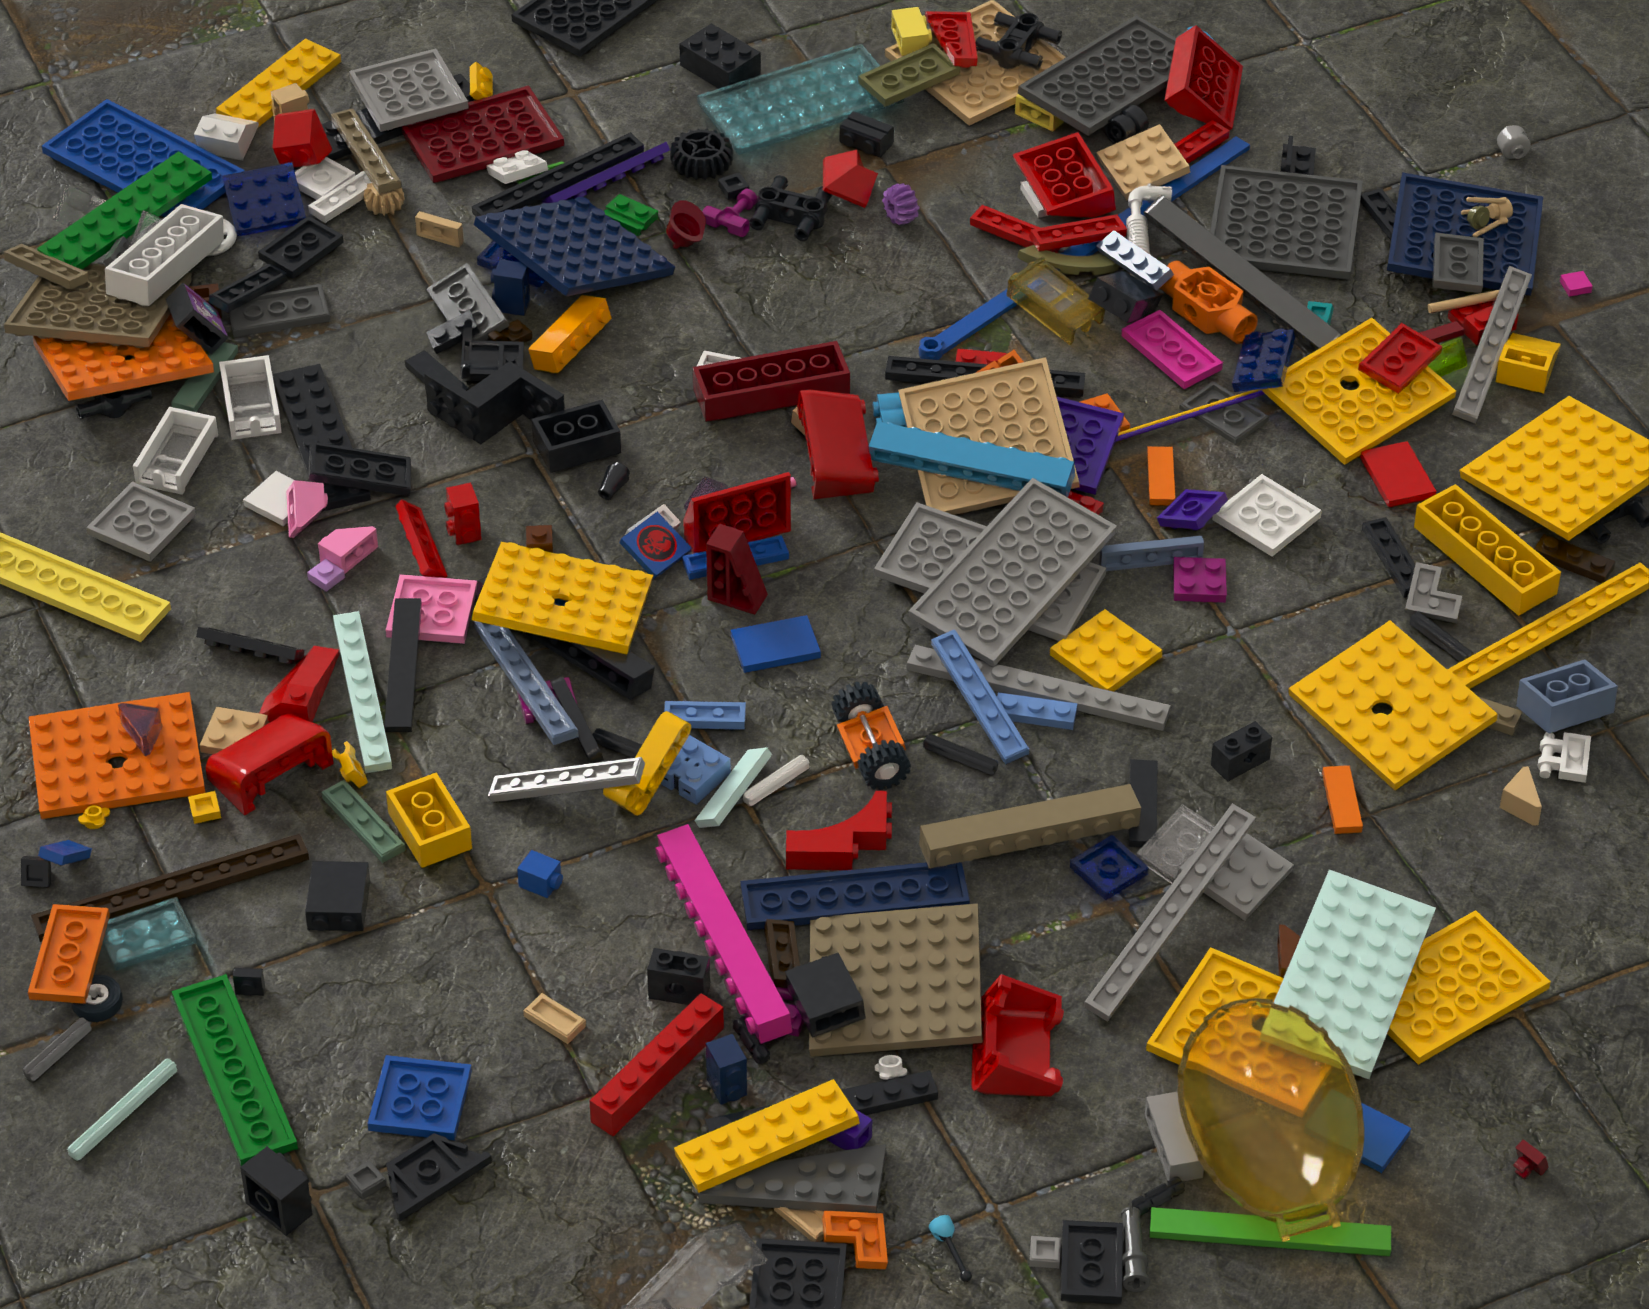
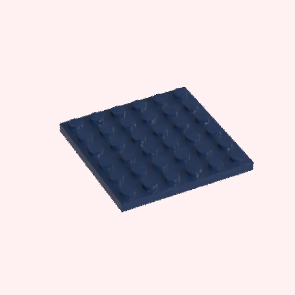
M1402 172L1386 271L1433 279L1435 233L1473 237V233L1479 230L1470 226L1467 221L1468 214L1462 215L1461 211L1472 209L1475 206L1488 207L1491 204L1467 202L1466 198L1506 197L1513 207L1512 216L1507 218L1508 223L1501 224L1476 237L1484 238L1483 288L1500 290L1508 267L1511 266L1532 274L1525 295L1531 296L1543 205L1542 196ZM1489 217V222L1487 223V225H1489V224H1491V223H1493V222H1495V221H1497V220H1495L1494 218L1492 219V218Z
M584 197L559 200L554 203H542L532 207L525 206L520 209L487 213L486 215L475 217V227L565 296L674 274L675 266L667 261L666 257L659 255L651 249L650 245L643 243L634 233L627 231L619 222L605 215L603 210L595 207Z

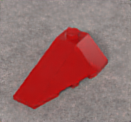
M313 646L265 698L259 714L268 715L269 722L285 714H293L313 722L339 657L340 649Z

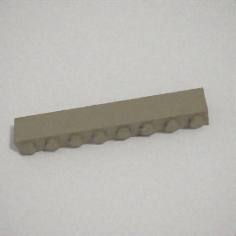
M1131 784L922 825L920 826L919 845L929 868L947 866L983 857L997 856L1003 853L1137 827L1140 822L1141 806Z

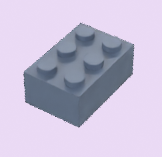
M1584 659L1520 679L1516 706L1549 734L1614 713L1618 686Z

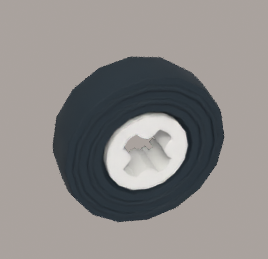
M93 975L86 1004L71 1003L74 1013L79 1018L83 1017L89 1022H100L111 1018L120 1010L123 997L120 985L109 976ZM98 994H99V996H101V997H97L96 1000H92V998H91V997L95 998L96 996H98Z

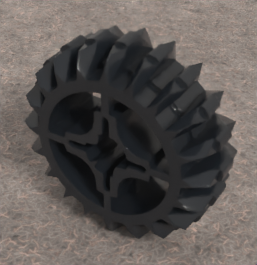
M697 128L696 131H692L689 129L688 133L682 132L680 137H675L674 142L671 143L670 160L674 170H677L679 175L685 174L687 178L695 177V180L698 178L706 180L707 177L715 179L716 175H723V172L728 171L729 166L732 165L733 147L729 138L725 137L724 133L718 134L717 130L709 131L708 128L705 130Z

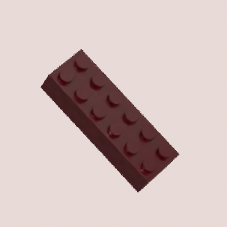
M837 341L693 367V390L705 422L798 405L799 391L810 389L850 394V371Z

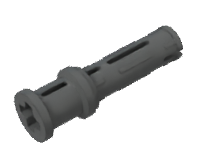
M1127 1207L1121 1212L1125 1254L1122 1256V1267L1125 1269L1123 1286L1130 1292H1141L1150 1285V1278L1146 1274L1148 1257L1143 1252L1141 1213L1138 1208L1133 1207V1216L1131 1217L1130 1207Z

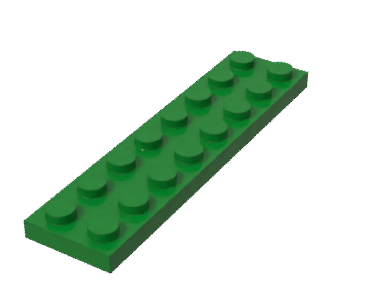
M178 151L38 247L37 251L83 270L110 251L116 240L123 236L126 239L211 181L212 172Z
M227 974L172 991L174 1003L240 1165H244L266 1146L275 1153L279 1152L281 1154L298 1149L297 1140Z

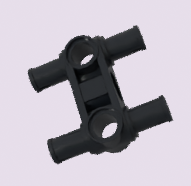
M998 12L994 19V25L1008 29L1000 41L994 42L978 37L975 44L976 51L992 55L1002 68L1012 69L1016 66L1024 65L1039 70L1043 62V56L1029 53L1030 49L1040 39L1058 45L1062 38V31L1044 26V23L1039 21L1038 16L1033 13H1024L1013 17Z
M777 175L770 187H764L759 190L758 201L755 204L756 212L750 219L749 224L755 230H762L767 219L796 225L798 227L794 231V236L800 241H806L813 229H819L824 225V216L828 210L827 203L833 195L823 191V186L818 189L815 197L785 190L788 186L787 178Z
M131 355L125 357V360L133 359ZM148 385L93 396L95 400L76 404V412L80 420L100 413L109 418H119L125 414L132 404L152 399V392Z
M1637 493L1586 528L1585 531H1589L1596 541L1602 544L1611 537V532L1603 524L1626 515H1632L1642 528H1646L1649 526V511L1643 506L1642 498Z

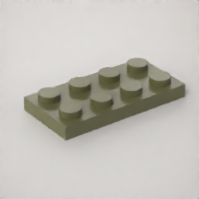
M933 43L859 75L858 83L886 107L959 75L960 66H954L947 54Z

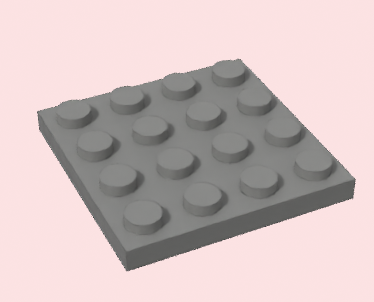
M437 49L349 71L352 84L380 132L468 109V100Z

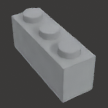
M1180 1091L1146 1097L1145 1118L1167 1181L1174 1177H1179L1182 1181L1203 1178L1204 1165H1208L1206 1149L1204 1147L1200 1148L1198 1127L1196 1124L1192 1125L1189 1103L1184 1102Z

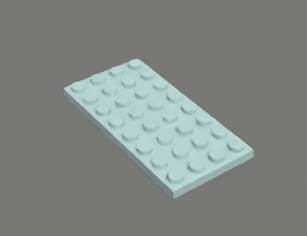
M1329 870L1259 1039L1370 1079L1436 908Z

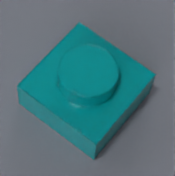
M1309 301L1307 308L1330 325L1334 310L1333 304Z

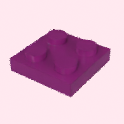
M1174 557V601L1226 603V559Z

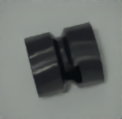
M1131 105L1121 111L1120 115H1116L1108 120V124L1105 125V133L1108 139L1113 144H1116L1147 130L1149 121L1141 108Z

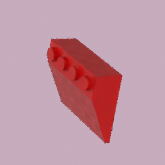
M1195 25L1176 38L1165 101L1170 107L1184 116L1205 123L1214 120L1228 130L1233 129L1243 65Z
M1079 132L1013 154L1015 162L1047 215L1094 218L1116 210L1114 189Z
M790 473L779 474L691 498L683 522L684 539L692 547V554L706 551V543L719 524L744 531L747 542L790 532Z

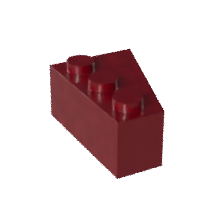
M719 524L706 543L708 600L755 615L768 593L744 531Z

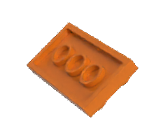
M53 904L29 986V1000L86 1004L110 917L109 908Z

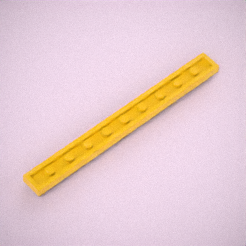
M1638 563L1447 670L1466 687L1471 689L1648 590L1649 569L1642 563Z

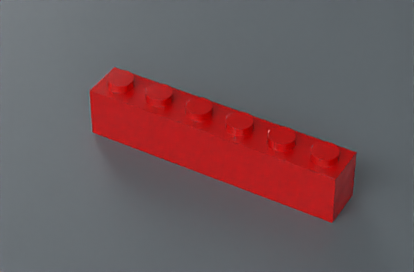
M702 993L699 994L589 1100L591 1123L611 1136H614L706 1047V1043L712 1041L724 1029L723 1006Z

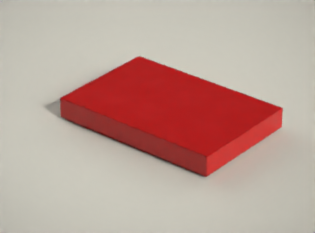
M1401 323L1359 363L1358 370L1399 394L1442 352V346Z
M1408 441L1361 452L1360 459L1388 508L1427 500L1436 495V489Z

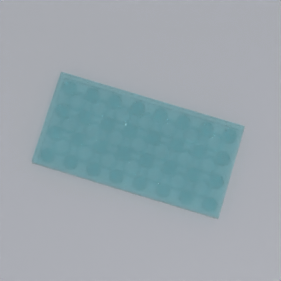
M862 44L697 95V103L717 129L724 133L725 137L729 138L733 149L738 155L843 122L852 111L865 115L903 103L904 99L885 107L858 83L859 75L880 67Z

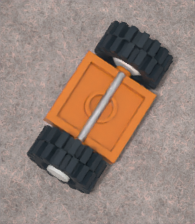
M854 682L853 687L850 684L846 685L847 689L845 691L841 688L838 691L840 695L835 694L831 705L839 723L837 724L838 731L855 769L859 768L866 785L874 790L876 787L878 790H883L884 786L887 789L892 788L891 784L893 783L896 786L899 785V779L905 780L907 778L906 774L910 773L909 767H911V764L905 753L904 741L888 707H884L874 685H868L867 682H863L862 685L859 682Z

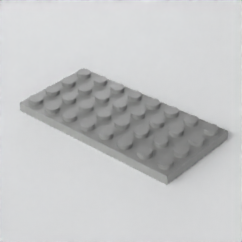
M1032 478L909 610V618L938 635L955 629L970 654L995 667L1116 534L1117 525Z
M916 502L875 566L874 576L925 594L987 526ZM1089 562L1028 630L1057 641L1066 639L1074 630L1104 579L1106 567Z

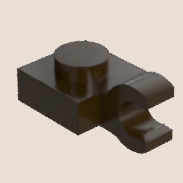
M518 319L510 322V326L500 332L492 331L488 334V337L493 341L525 343L532 340V331Z

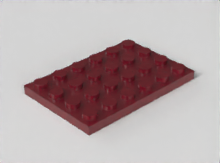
M529 85L468 102V109L401 126L402 134L433 183L487 169L486 165L494 163L495 159L502 157L512 158L515 157V153L520 151H529L532 154H537L564 146L563 136Z

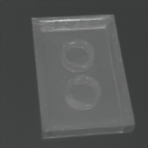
M1182 804L1136 853L1135 859L1173 884L1178 877L1179 868L1202 845L1215 825Z

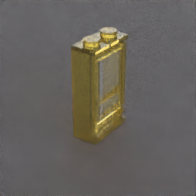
M1043 256L1035 262H1030L1025 269L1019 273H1014L1008 280L1006 296L1069 345L1073 343L1076 329L1080 326L1081 330L1086 333L1091 327L1092 319L1099 325L1103 323L1105 309L1090 301L1087 292L1045 261Z

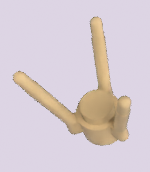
M1506 197L1466 198L1467 202L1491 203L1486 207L1490 212L1489 217L1497 220L1473 233V237H1478L1501 224L1508 223L1507 218H1510L1513 214L1512 204ZM1471 209L1462 210L1461 214L1466 215Z

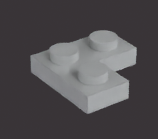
M1416 562L1405 613L1414 615L1416 612H1421L1427 618L1457 624L1462 596L1437 591L1442 567Z

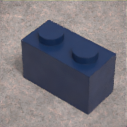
M500 259L496 269H492L491 283H494L492 299L502 313L525 316L530 303L529 268L522 262Z
M730 1034L706 1043L707 1081L719 1103L724 1104L730 1101H737L741 1097L747 1096V1058L734 1035Z

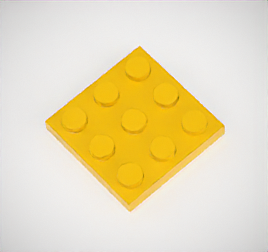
M1104 609L1070 633L1066 639H1062L1050 648V656L1093 687L1114 692L1162 657V649Z

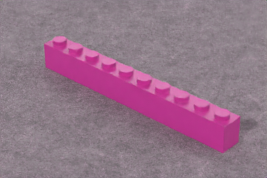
M687 824L657 835L659 846L655 848L660 863L665 862V870L670 882L675 881V890L678 898L685 900L686 903L684 905L688 917L695 919L694 924L698 936L705 938L704 943L708 955L715 957L716 960L714 962L718 974L725 976V985L729 995H735V1004L739 1014H745V1022L751 1035L755 1034L760 1044L792 1033L790 1013L689 825Z

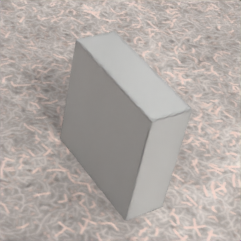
M1031 1236L1029 1266L1059 1268L1061 1238Z

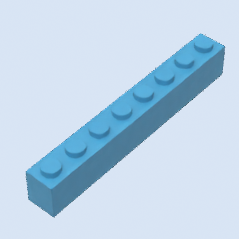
M877 421L869 444V452L873 461L1021 491L1034 478L1068 498L1075 477L1074 461L1064 457L1055 458L1045 456L1039 452H1025L1015 447L1006 448L996 446L990 442L971 441L965 437L957 438L947 436L941 432L922 431L916 427L898 426L892 422L883 423Z

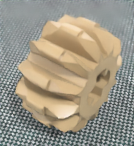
M368 183L367 188L364 190L363 196L368 211H373L374 215L382 213L383 216L386 213L394 215V211L401 210V206L404 204L402 187L379 194L373 184Z

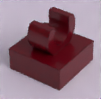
M1524 1139L1515 1147L1518 1160L1514 1163L1513 1167L1516 1168L1515 1173L1521 1178L1526 1179L1532 1170L1542 1176L1549 1168L1546 1156Z

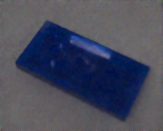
M1276 329L1273 332L1265 333L1256 331L1245 335L1232 382L1234 392L1283 387L1295 341L1293 329Z

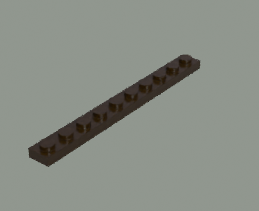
M296 834L66 905L109 908V921L307 861L309 860V854L301 835ZM51 909L31 915L40 942L43 941Z

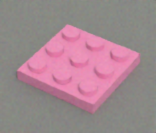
M400 575L386 627V637L392 638L395 598H421L422 610L419 640L465 644L476 597L477 581Z

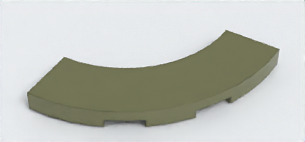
M1035 245L1019 250L1017 257L1028 264L1045 269V266L1060 269L1059 273L1079 275L1080 271L1092 272V275H1102L1117 271L1119 266L1101 253L1091 256H1071L1048 250L1039 252Z

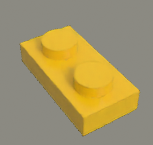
M478 62L470 66V96L475 100L493 96L492 73L487 67H482Z

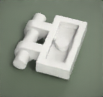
M1546 732L1544 739L1540 742V751L1542 752V756L1538 759L1540 777L1549 778L1552 770H1558V779L1586 783L1591 736L1564 732L1563 740L1555 739L1553 733L1548 734ZM1555 752L1561 753V757H1555L1553 754Z

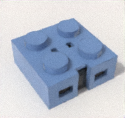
M689 735L662 780L661 785L670 790L677 789L680 796L697 805L731 773L730 758Z

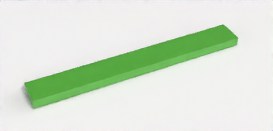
M1151 1207L1150 1238L1390 1256L1391 1226Z

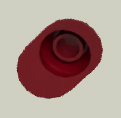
M686 200L675 202L666 228L668 238L674 243L673 248L678 249L680 246L687 248L695 242L701 241L706 218L700 208L692 202Z

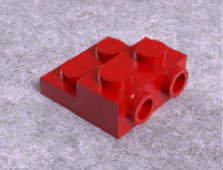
M1495 301L1451 309L1448 311V319L1451 322L1457 321L1464 328V334L1478 346ZM1518 313L1512 326L1511 332L1513 330H1516L1517 328V321L1519 315Z

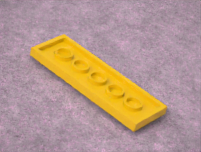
M305 38L216 108V114L256 121L259 123L258 127H260L273 116L271 91L297 83L302 91L308 89L341 63V55Z
M833 1079L676 1146L674 1151L698 1193L858 1125L860 1124L859 1117Z

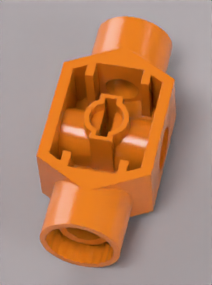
M1173 261L1167 265L1174 275L1159 289L1173 298L1172 310L1206 334L1220 332L1236 344H1241L1250 338L1256 329L1258 318L1242 306V289L1210 267L1190 269L1180 261Z

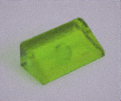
M1458 337L1441 344L1442 352L1428 365L1440 377L1466 367L1467 358L1462 338Z

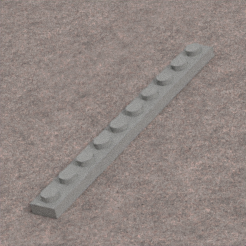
M919 645L914 646L907 661V670L954 681L934 649ZM974 659L993 691L1077 703V711L1160 731L1164 730L1170 714L1171 705L999 664L992 667L982 660Z
M1233 803L1085 1000L1084 1008L1107 1022L1253 826L1256 819L1255 816Z

